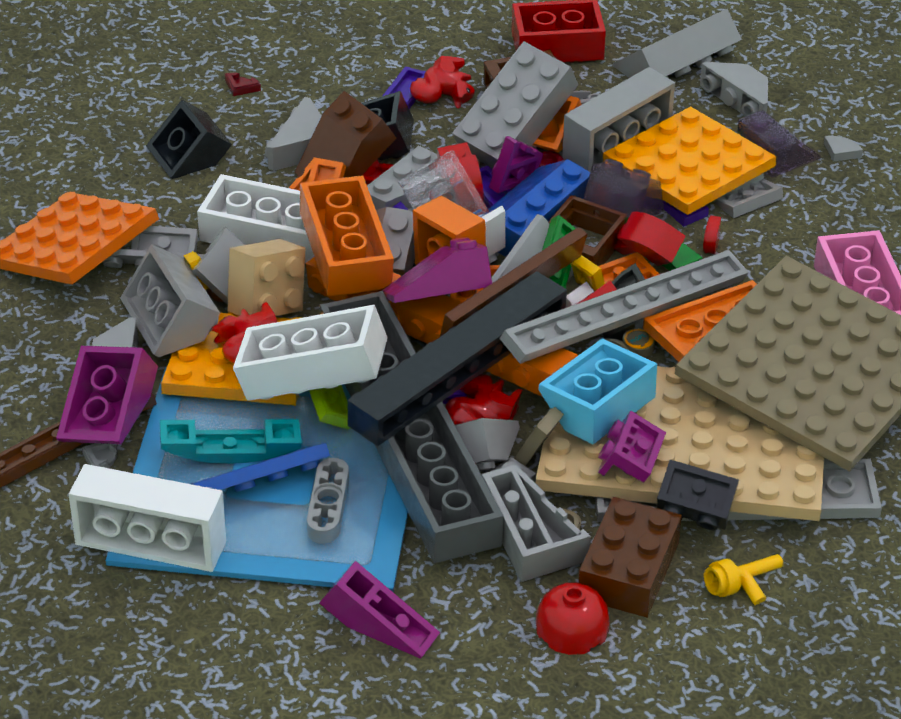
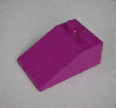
M468 237L450 240V246L439 248L382 291L388 300L397 303L486 288L492 284L487 246L478 244L476 240H470Z
M80 346L56 439L61 442L122 445L151 397L158 365L143 348Z

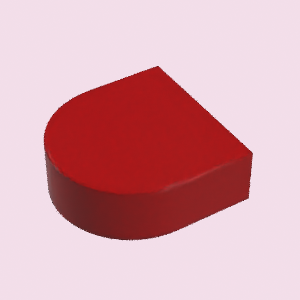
M710 215L708 218L703 242L704 253L716 254L720 238L721 217Z

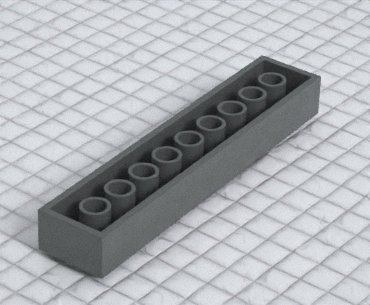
M383 291L320 304V314L375 305L388 337L377 378L400 365L403 360L416 354ZM376 379L365 383L345 384L352 397L353 394L360 392L375 382ZM440 402L381 445L376 446L433 563L502 546L504 516L443 402Z

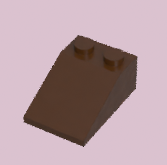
M343 91L323 112L294 173L298 177L302 176L306 166L315 157L343 162L346 165L343 178L362 176L394 142L396 137L381 117Z

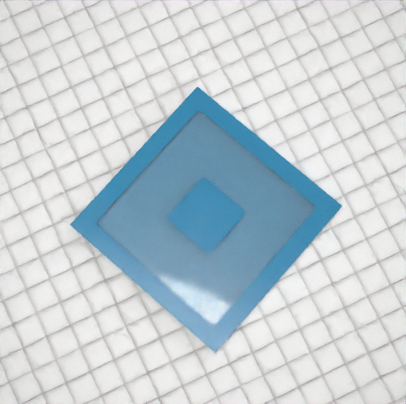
M160 382L155 398L157 404L153 406L134 466V474L191 484L262 462L209 463L168 453L161 449L160 420H195L196 430L264 429L265 419H299L302 445L298 450L326 443L330 456L320 459V462L328 458H339L344 460L349 466V486L340 533L337 539L325 544L316 543L308 537L307 515L317 467L301 472L299 465L287 469L289 476L270 482L267 476L254 479L256 486L239 492L235 491L234 486L222 489L226 544L213 572L109 551L105 560L106 566L332 587L353 562L357 561L394 592L408 511L375 444L351 428L348 430L320 422L309 390L299 394L297 404L294 406L162 394ZM343 384L342 388L348 401L351 396L345 384ZM331 474L329 483H334L335 474ZM327 496L319 501L324 504H332L337 499ZM322 517L321 527H325L326 523H328V518Z

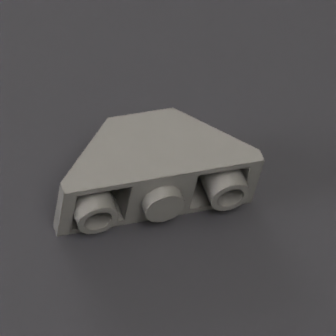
M707 61L702 63L700 86L706 92L712 93L721 99L724 104L742 113L746 119L752 120L760 126L765 125L768 106L767 76L748 64Z
M304 97L300 104L293 108L285 124L282 123L280 125L278 133L273 140L268 141L265 148V157L268 158L269 170L275 171L299 164L322 116L311 98Z

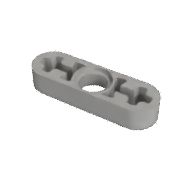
M328 458L320 462L317 467L307 515V534L316 543H330L337 539L340 533L349 486V466L342 459ZM331 474H335L334 483H329ZM327 496L337 499L332 504H324L319 500ZM322 517L328 518V523H326L325 527H321Z

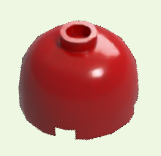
M578 582L563 583L554 586L542 597L536 613V632L539 638L547 642L548 647L552 650L568 655L585 654L590 652V648L596 647L599 643L600 645L603 644L609 633L610 621L607 604L598 591L589 585Z

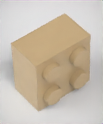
M282 239L229 248L227 311L240 316L241 310L245 309L251 315L260 312L261 306L265 302L269 304L276 316L303 311L305 247Z

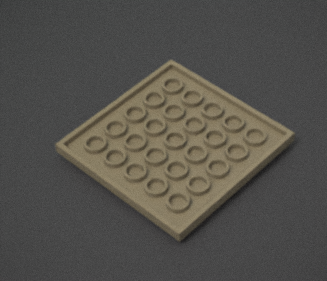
M786 255L676 364L675 375L850 472L901 415V315Z

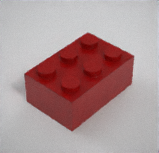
M598 0L512 3L511 32L515 50L524 41L541 51L551 50L553 56L561 62L604 60L606 30Z

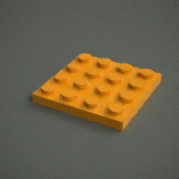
M690 106L603 153V163L689 215L775 167L776 156Z
M231 312L220 313L218 323L220 320H222L224 317L228 315H232L235 317H238L239 315H236ZM276 317V318H277V322H281V321H287V320H292V319H298V318H301V317H295V318H280V317ZM210 331L204 341L172 353L161 382L162 394L247 401L233 370L234 363L227 361L222 353L225 342L218 344L214 342L218 333ZM291 393L274 396L267 400L256 399L248 402L296 406L299 394Z

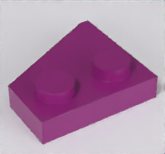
M506 136L498 161L492 169L493 176L489 188L497 193H501L516 187L539 167L543 153L519 140Z

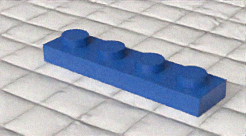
M321 443L191 483V485L217 490L234 486L235 491L239 492L255 487L254 479L267 476L270 482L289 476L287 469L299 465L301 472L316 468L320 463V459L328 457L330 454L327 444Z

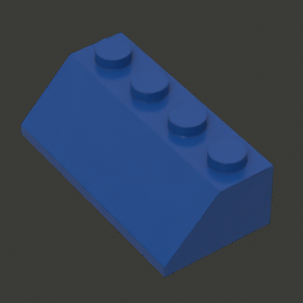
M569 159L538 167L484 212L480 217L500 206H503L505 209V248L498 251V253L507 257L537 214L544 216L549 222L571 195L587 200L593 173Z

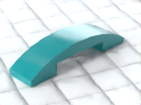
M265 419L264 429L196 430L195 420H160L161 449L176 456L196 461L226 464L257 462L291 453L300 449L302 445L299 419Z

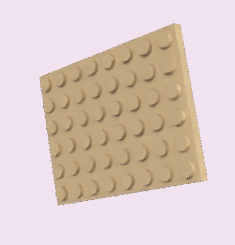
M657 366L656 397L635 412L666 432L652 472L644 483L626 474L614 464L605 476L598 473L602 460L598 458L599 453L606 442L611 440L607 438V434L592 445L566 432L559 422L549 437L543 442L535 483L545 492L610 499L617 497L628 501L657 504V497L669 460H674L739 479L730 512L820 521L824 457L675 375V367Z

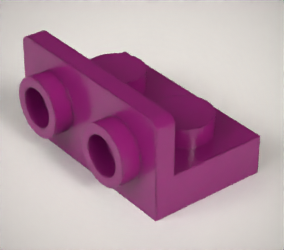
M630 411L623 421L617 419L610 428L607 438L611 440L606 442L598 456L602 460L598 473L605 476L614 464L626 474L644 483L652 472L666 432Z

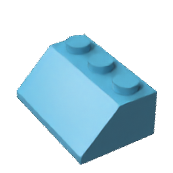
M602 338L539 383L538 390L550 408L556 407L564 414L559 421L563 429L593 445L608 434L617 419L623 421L630 411L637 412L656 397L657 363Z

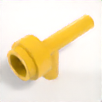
M776 554L740 566H736L730 559L712 562L704 572L705 586L712 595L719 597L736 594L742 586L755 606L764 602L767 598L753 577L782 568L783 559L780 555Z

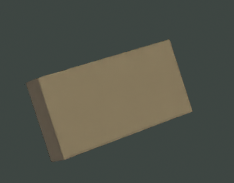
M556 407L551 408L534 428L514 459L526 466L543 446V442L549 437L564 414Z

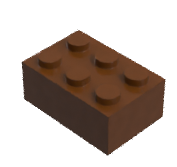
M613 497L580 567L579 583L589 585L598 591L606 602L607 607L648 618L679 544L682 515Z

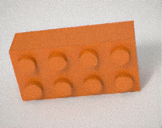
M364 176L300 183V215L327 296L383 290L389 286L393 280L394 258Z

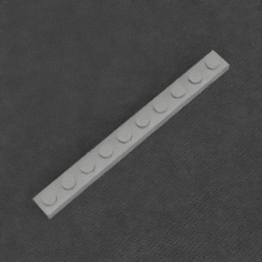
M727 250L504 330L500 340L521 364L739 283L745 279L749 272L732 252Z

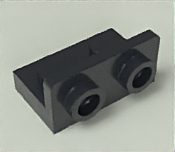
M669 460L657 497V508L681 514L682 519L686 518L696 521L698 526L707 530L714 531L717 528L725 530L739 479Z

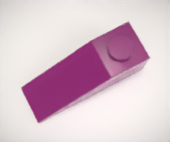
M357 561L353 562L319 602L320 605L346 627L420 659L440 634L434 626Z

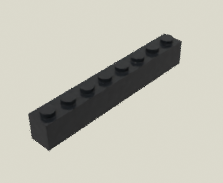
M538 271L519 281L516 286L497 296L491 303L475 311L469 318L450 328L447 333L428 343L422 350L410 358L403 360L400 365L385 375L378 377L375 382L360 392L353 394L348 399L347 426L376 446L381 445L509 355L511 352L500 340L504 330L566 308L567 289Z

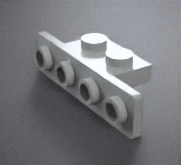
M149 226L132 239L131 249H119L104 260L103 265L110 268H121L124 263L135 264V267L138 268L151 244L184 258L183 255L197 251L198 230L192 228ZM198 254V255H199L200 258L202 259L205 254Z

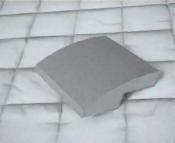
M764 173L713 202L726 214L736 218L783 199V187L765 180Z
M225 227L205 250L207 253L194 267L192 272L228 305L229 248L245 244Z

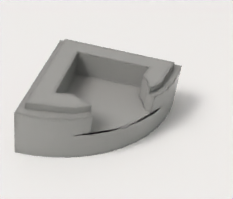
M841 136L824 137V145L833 162L862 158L863 149L856 142Z
M94 443L82 447L83 456L89 465L110 468L117 458V444Z

